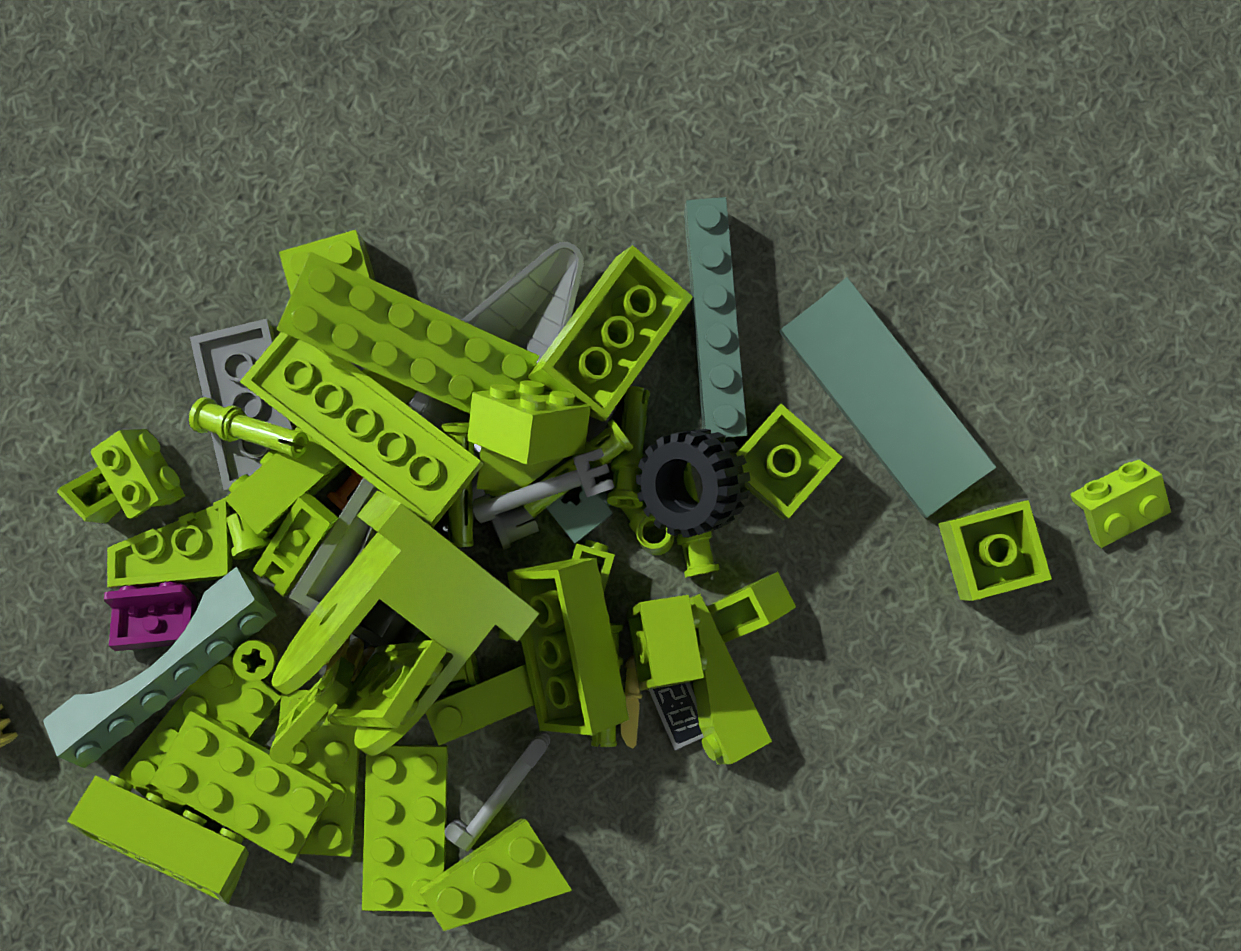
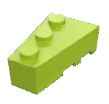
M523 818L505 828L419 889L422 898L443 931L572 891L529 822Z

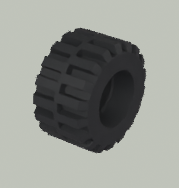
M699 429L663 436L656 440L657 444L650 445L645 452L648 457L642 458L638 465L642 469V474L636 475V484L641 485L642 492L637 493L639 502L645 501L647 507L643 511L647 517L654 516L656 518L654 521L655 526L659 529L667 527V534L673 536L682 534V537H692L722 528V526L728 525L735 520L734 515L740 514L745 507L741 500L748 499L750 489L745 488V482L750 481V472L744 473L742 465L747 462L744 455H736L735 452L739 447L733 441L724 443L726 436L720 432L711 433L710 429ZM688 462L697 469L702 479L703 492L699 503L689 495L684 484V471Z

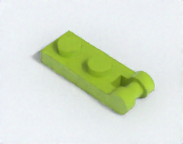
M309 492L301 495L255 565L253 572L261 579L267 577L275 584L274 590L285 597L300 580L299 577L338 520V517Z
M341 656L283 718L277 727L275 739L270 748L269 755L274 762L279 764L291 762L295 757L297 743L310 730L316 732L322 726L328 716V710L334 704L340 706L346 701L354 687L350 683L355 667L354 664Z

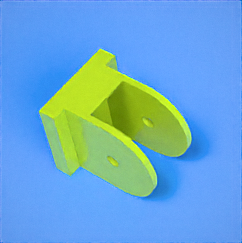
M378 490L357 515L377 533L302 625L280 659L272 677V686L285 695L299 689L329 661L379 599L421 630L412 642L434 639L446 648L447 652L440 661L443 663L441 673L431 685L424 686L416 698V701L419 702L418 708L406 724H400L398 728L357 726L354 737L355 746L369 756L377 755L390 748L421 719L495 625L518 642L539 615L535 609L406 506Z

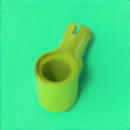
M643 501V505L639 508H621L630 520L629 527L635 533L639 543L647 553L662 555L672 548L675 539L673 535L667 534V527L664 528L666 535L661 542L652 544L645 540L647 530L655 526L654 521L656 519L654 516L647 517L643 511L647 507L645 501Z

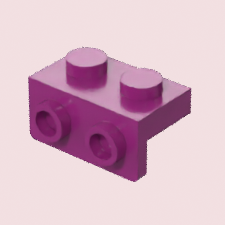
M173 581L162 582L159 584V587L142 588L127 585L120 587L119 591L105 592L104 602L112 608L109 647L114 651L172 646L184 632L197 610L195 595L185 585Z

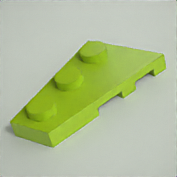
M223 498L214 502L213 506L197 513L190 512L178 517L179 520L157 530L152 528L108 547L107 587L115 590L127 585L145 587L156 586L168 581L187 583L222 579L233 570L232 537L226 520L231 515L230 505Z

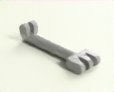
M602 448L575 456L573 459L577 470L492 499L490 494L474 499L473 511L476 519L483 523L497 518L499 513L583 485L586 497L615 488L612 479L604 480L599 484L595 482L594 477L610 472L607 464L591 468L589 461H595L604 456Z
M539 732L468 826L458 819L452 820L445 829V836L448 840L463 850L470 851L525 776L546 751L550 744V736L546 732Z

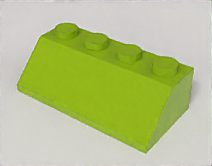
M632 245L615 257L527 377L531 381L543 383L545 390L551 392L564 391L574 394L576 401L591 406V417L602 422L606 421L693 296Z
M569 559L507 572L511 591L539 613L522 635L521 642L540 731L593 736L629 720L626 696L622 687L618 657L612 638L610 618L606 608L597 559Z
M95 775L68 818L67 822L84 836L229 904L249 855L246 847L241 845L244 840L243 837L225 828H221L219 834L204 827L207 820L190 811L185 810L182 816L167 810L170 803L152 793H148L144 799L132 793L131 790L134 786L119 777L111 775L107 781Z

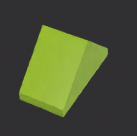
M99 467L61 486L57 491L85 522L106 524L122 509Z

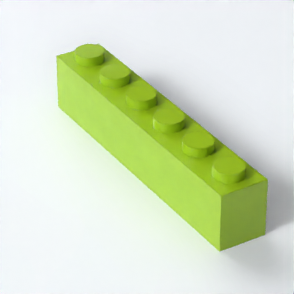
M368 369L362 370L406 405H409L417 392ZM298 427L294 429L295 431H302ZM306 434L308 444L299 441L293 442V444L306 447V451L301 457L295 458L286 453L273 449L270 450L261 459L260 464L262 466L252 475L244 474L234 481L229 487L231 493L224 498L250 528L264 540L281 526L301 495L309 492L312 496L316 495L348 466L308 434Z

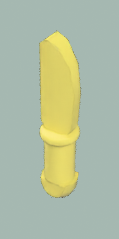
M634 655L628 658L625 665L627 667L625 696L629 720L621 723V736L626 745L632 749L637 745L640 709L638 698H642Z

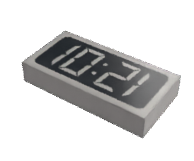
M689 682L649 689L674 750L704 738L699 728L696 697Z

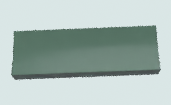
M848 277L779 331L924 518H928L962 491L997 468Z

